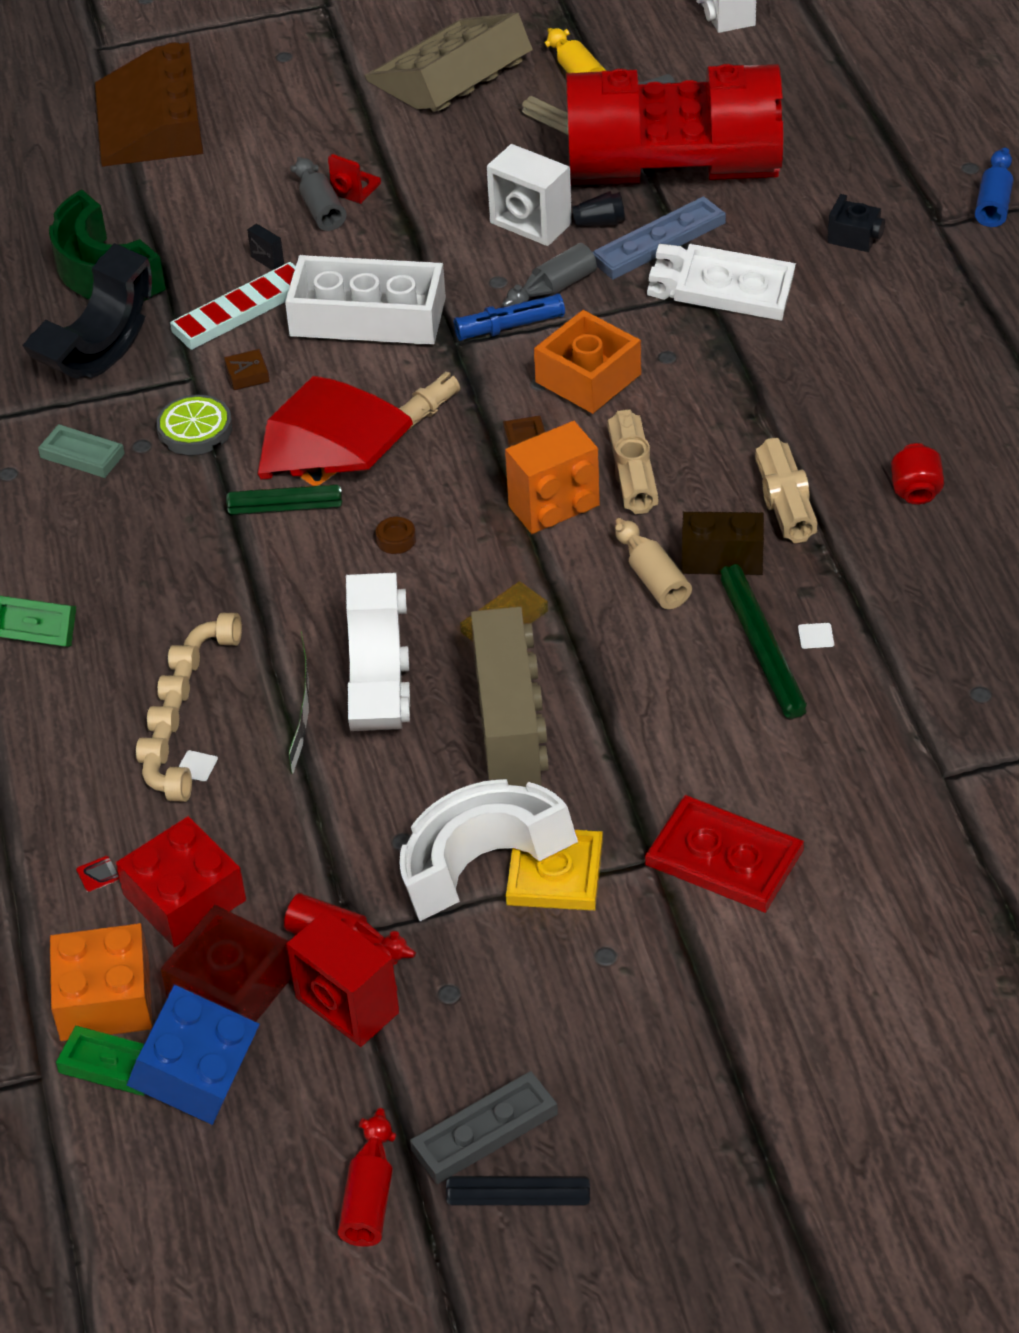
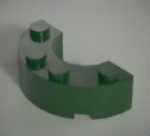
M81 189L68 197L53 214L54 222L49 226V235L59 277L71 290L90 300L94 282L92 267L112 245L103 243L107 240L101 205ZM141 239L127 244H118L148 258L152 274L151 297L166 290L161 259L155 251Z

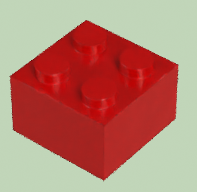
M189 816L116 862L123 895L174 948L246 901L241 868Z
M325 909L286 943L296 999L358 1046L362 1047L399 1014L398 989L395 982L394 959L391 953L382 944H373L360 935L357 928L349 920H340Z

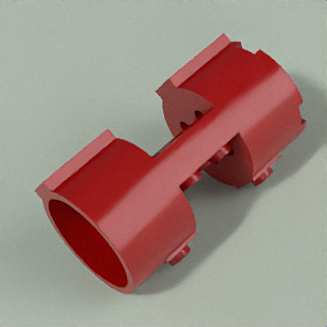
M723 64L720 66H708L706 82L686 80L681 83L663 84L660 82H649L638 85L637 70L615 69L602 72L566 73L571 186L640 183L641 168L708 166L709 180L779 177L783 161L781 104L783 98L779 64Z

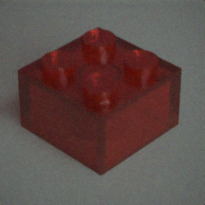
M214 905L160 968L167 998L175 984L257 1022L292 978L286 945L289 940Z

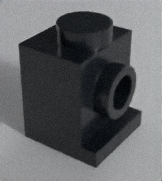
M840 194L829 214L828 243L869 252L875 239L880 240L884 232L885 219L881 218V208L847 201V195Z

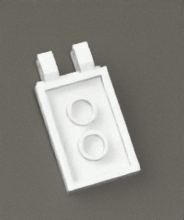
M689 244L687 250L681 246L658 245L656 252L657 261L655 267L652 266L649 274L648 296L663 300L671 297L674 298V301L782 321L796 263Z

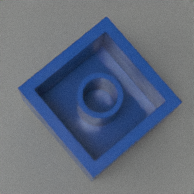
M174 984L135 1062L127 1086L213 1125L260 1024Z

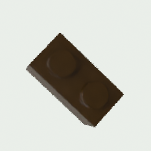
M683 511L682 574L722 575L721 569L723 567L737 564L742 568L745 575H763L764 512Z

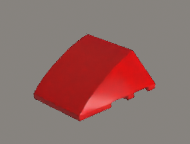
M312 376L267 420L258 475L260 480L271 479L274 472L290 470L292 477L302 476L308 469L320 467L324 468L325 473L369 470L413 425L412 418L399 408L369 392L337 380Z

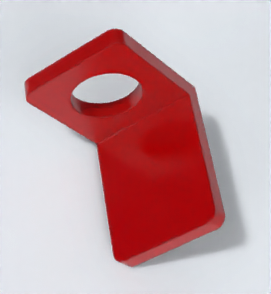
M334 154L328 157L330 182L337 196L361 204L381 184L380 177L360 171L359 163ZM361 180L366 181L368 185L362 188Z

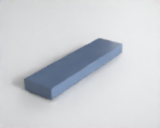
M703 196L592 251L597 267L614 280L655 259L659 244L681 246L725 224L726 213Z

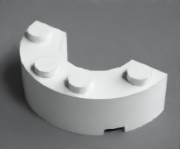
M396 573L346 575L350 683H348V720L350 731L402 729V722H410L411 707L410 683L402 682L401 671H409L408 646L400 647L399 614H407L406 589H397Z
M507 779L483 781L447 794L428 807L411 826L413 833L407 845L402 844L400 871L419 921H422L460 902L456 891L458 877L466 865L479 855L495 849L515 848L528 852L535 859L541 861L577 843L578 839L568 806L552 791L528 782L526 787L509 785Z

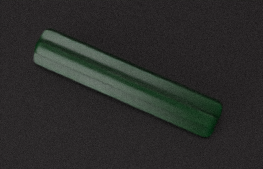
M333 484L230 491L227 493L226 503L228 513L231 515L339 508L342 506V490L340 485Z

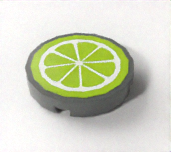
M189 395L173 400L161 409L156 419L158 438L161 443L167 444L168 449L174 453L184 455H199L212 451L213 445L218 444L220 441L221 445L225 443L233 430L230 409L223 401L207 395Z

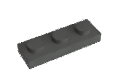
M529 1071L411 1139V1151L434 1182L439 1184L558 1114L557 1103L532 1071Z

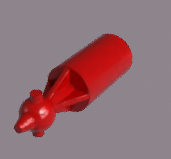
M302 893L296 894L287 908L284 928L293 934H298L326 909L340 920H349L357 928L360 935L371 943L382 944L391 953L394 959L393 965L397 964L402 958L415 957L416 952L407 945L405 939L399 935V932L392 931L390 935L383 937L367 923L366 916Z
M378 1108L375 1114L368 1120L364 1118L360 1120L359 1127L363 1128L367 1142L349 1164L338 1236L346 1243L355 1246H373L382 1239L393 1172L392 1165L386 1159L383 1143L387 1140L393 1142L396 1138V1133L392 1132L391 1124L386 1119L383 1108Z

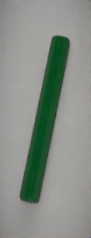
M737 564L723 567L720 580L785 717L791 720L796 717H803L806 714L805 708L807 703L742 568Z

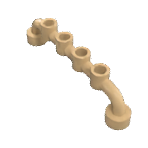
M220 613L217 621L206 622L194 628L189 633L183 646L172 645L169 649L168 664L171 670H175L174 675L160 676L158 696L160 700H165L163 707L151 706L149 708L147 726L149 731H154L152 738H139L136 746L137 761L143 763L142 776L146 784L154 790L165 792L168 801L187 802L191 795L192 775L188 767H169L165 775L161 774L159 769L161 764H165L168 760V742L171 733L176 732L178 729L179 709L182 701L188 699L190 691L189 679L192 670L196 671L199 667L200 646L205 640L212 637H217L219 645L237 646L242 635V622L238 613Z

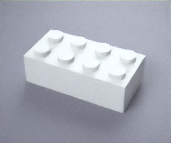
M299 255L285 301L290 336L434 345L446 298L443 263Z

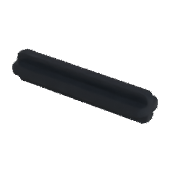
M451 1176L447 1178L446 1200L449 1205H587L590 1201V1180L586 1176Z

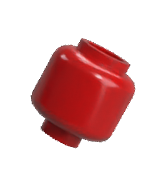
M920 443L909 444L895 454L891 461L894 491L908 503L918 505L928 503L942 491L945 484L942 459L935 449Z

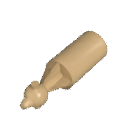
M617 518L615 527L616 537L621 543L628 544L630 566L662 608L674 609L681 606L690 597L692 592V586L657 541L639 536L640 531L636 523Z

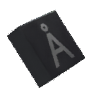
M257 223L247 229L251 258L271 270L284 265L282 242L279 236Z

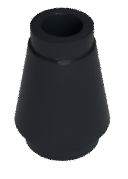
M611 191L579 203V205L572 206L576 227L618 226V222L626 220L620 192L612 194Z

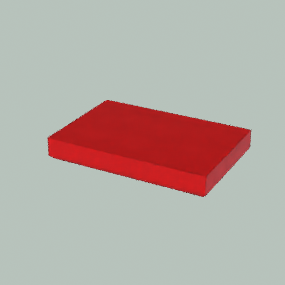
M684 795L646 853L645 865L766 913L804 851V841Z

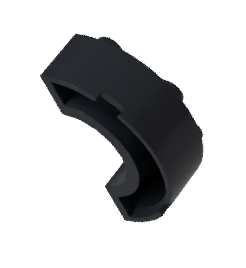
M116 243L92 267L94 278L93 291L82 315L70 326L64 328L45 319L22 345L34 360L72 378L79 379L80 376L93 378L107 371L129 350L146 317L140 313L144 297L151 298L152 274L147 257Z

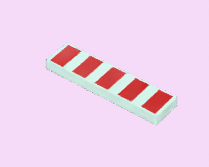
M288 262L171 321L172 333L188 348L193 350L285 303L296 266Z

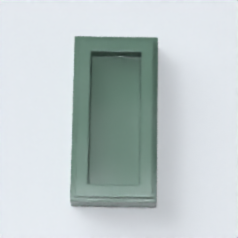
M60 424L55 427L38 447L40 458L106 478L125 454L123 444Z

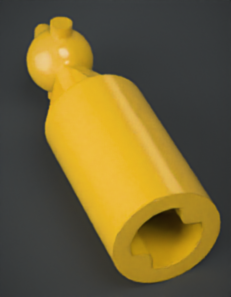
M548 28L547 41L544 44L547 48L550 46L557 48V60L567 73L606 71L580 41L567 40V36L570 35L567 29L563 31L559 28Z

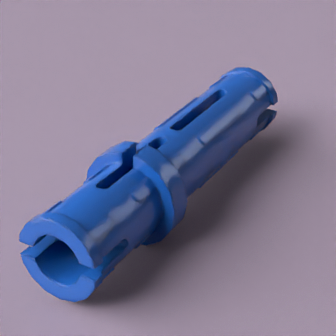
M557 293L553 296L497 309L493 306L485 307L484 312L455 317L453 320L454 330L459 341L488 333L490 336H496L500 334L501 330L556 317H564L565 306L562 296Z

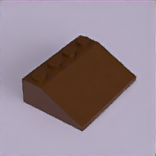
M172 42L163 46H156L95 82L102 167L204 154L189 42Z

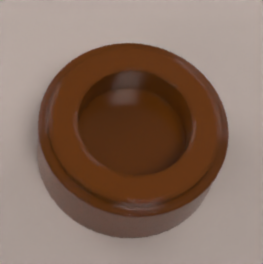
M396 516L384 519L376 527L378 547L389 554H401L409 551L416 543L414 524L404 517Z

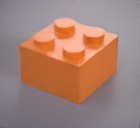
M582 310L534 348L535 381L593 414L641 375V340Z
M575 421L505 449L508 504L531 534L552 527L557 523L600 505L598 447Z
M141 923L50 935L51 1010L60 1041L68 1040L75 1025L110 1035L152 1029L149 954Z

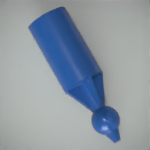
M1006 147L993 153L991 157L992 167L987 169L982 175L975 218L983 226L997 227L1002 225L1007 219L1014 179L1011 172L1007 170L1011 166L1012 157L1009 153L1010 150Z

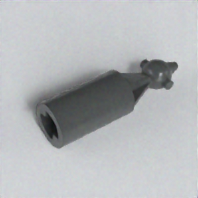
M297 157L295 165L290 166V171L295 172L301 178L300 194L318 227L325 231L339 228L345 222L347 213L331 183L324 174L315 172L319 169L317 164L314 165L308 158Z
M578 243L536 267L523 288L521 285H515L508 291L507 298L502 303V306L506 307L526 302L529 297L553 296L590 275L597 268L593 252L585 244Z

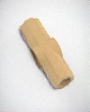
M631 410L617 411L607 421L615 460V478L620 484L625 509H630L634 514L648 513L653 506L658 505V493L650 462V445L645 439L640 415H635Z
M779 438L766 439L760 447L756 448L755 459L763 478V494L766 506L769 511L774 510L784 538H789L793 543L806 542L812 534L817 533V519L809 501V485L806 473L803 469H797L788 443H783Z

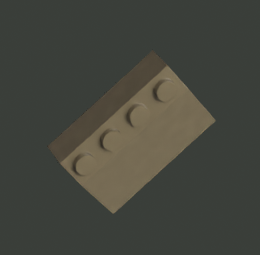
M518 12L462 18L365 74V78L369 83L416 109L431 108L432 112H436L448 107L451 104L449 100L453 97H461L474 91L476 83L487 82L496 78L499 75L498 70L501 68H509L523 61L521 56L533 49Z

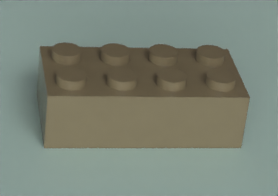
M521 607L471 611L475 669L488 780L507 779L508 784L513 786L526 787L528 782L541 786V772L549 771L546 745L539 746V743H547L545 717H542V713L536 714V711L543 710L541 687L537 682H531L532 679H538L536 653L533 654V651L527 652L528 648H534L532 623H523Z

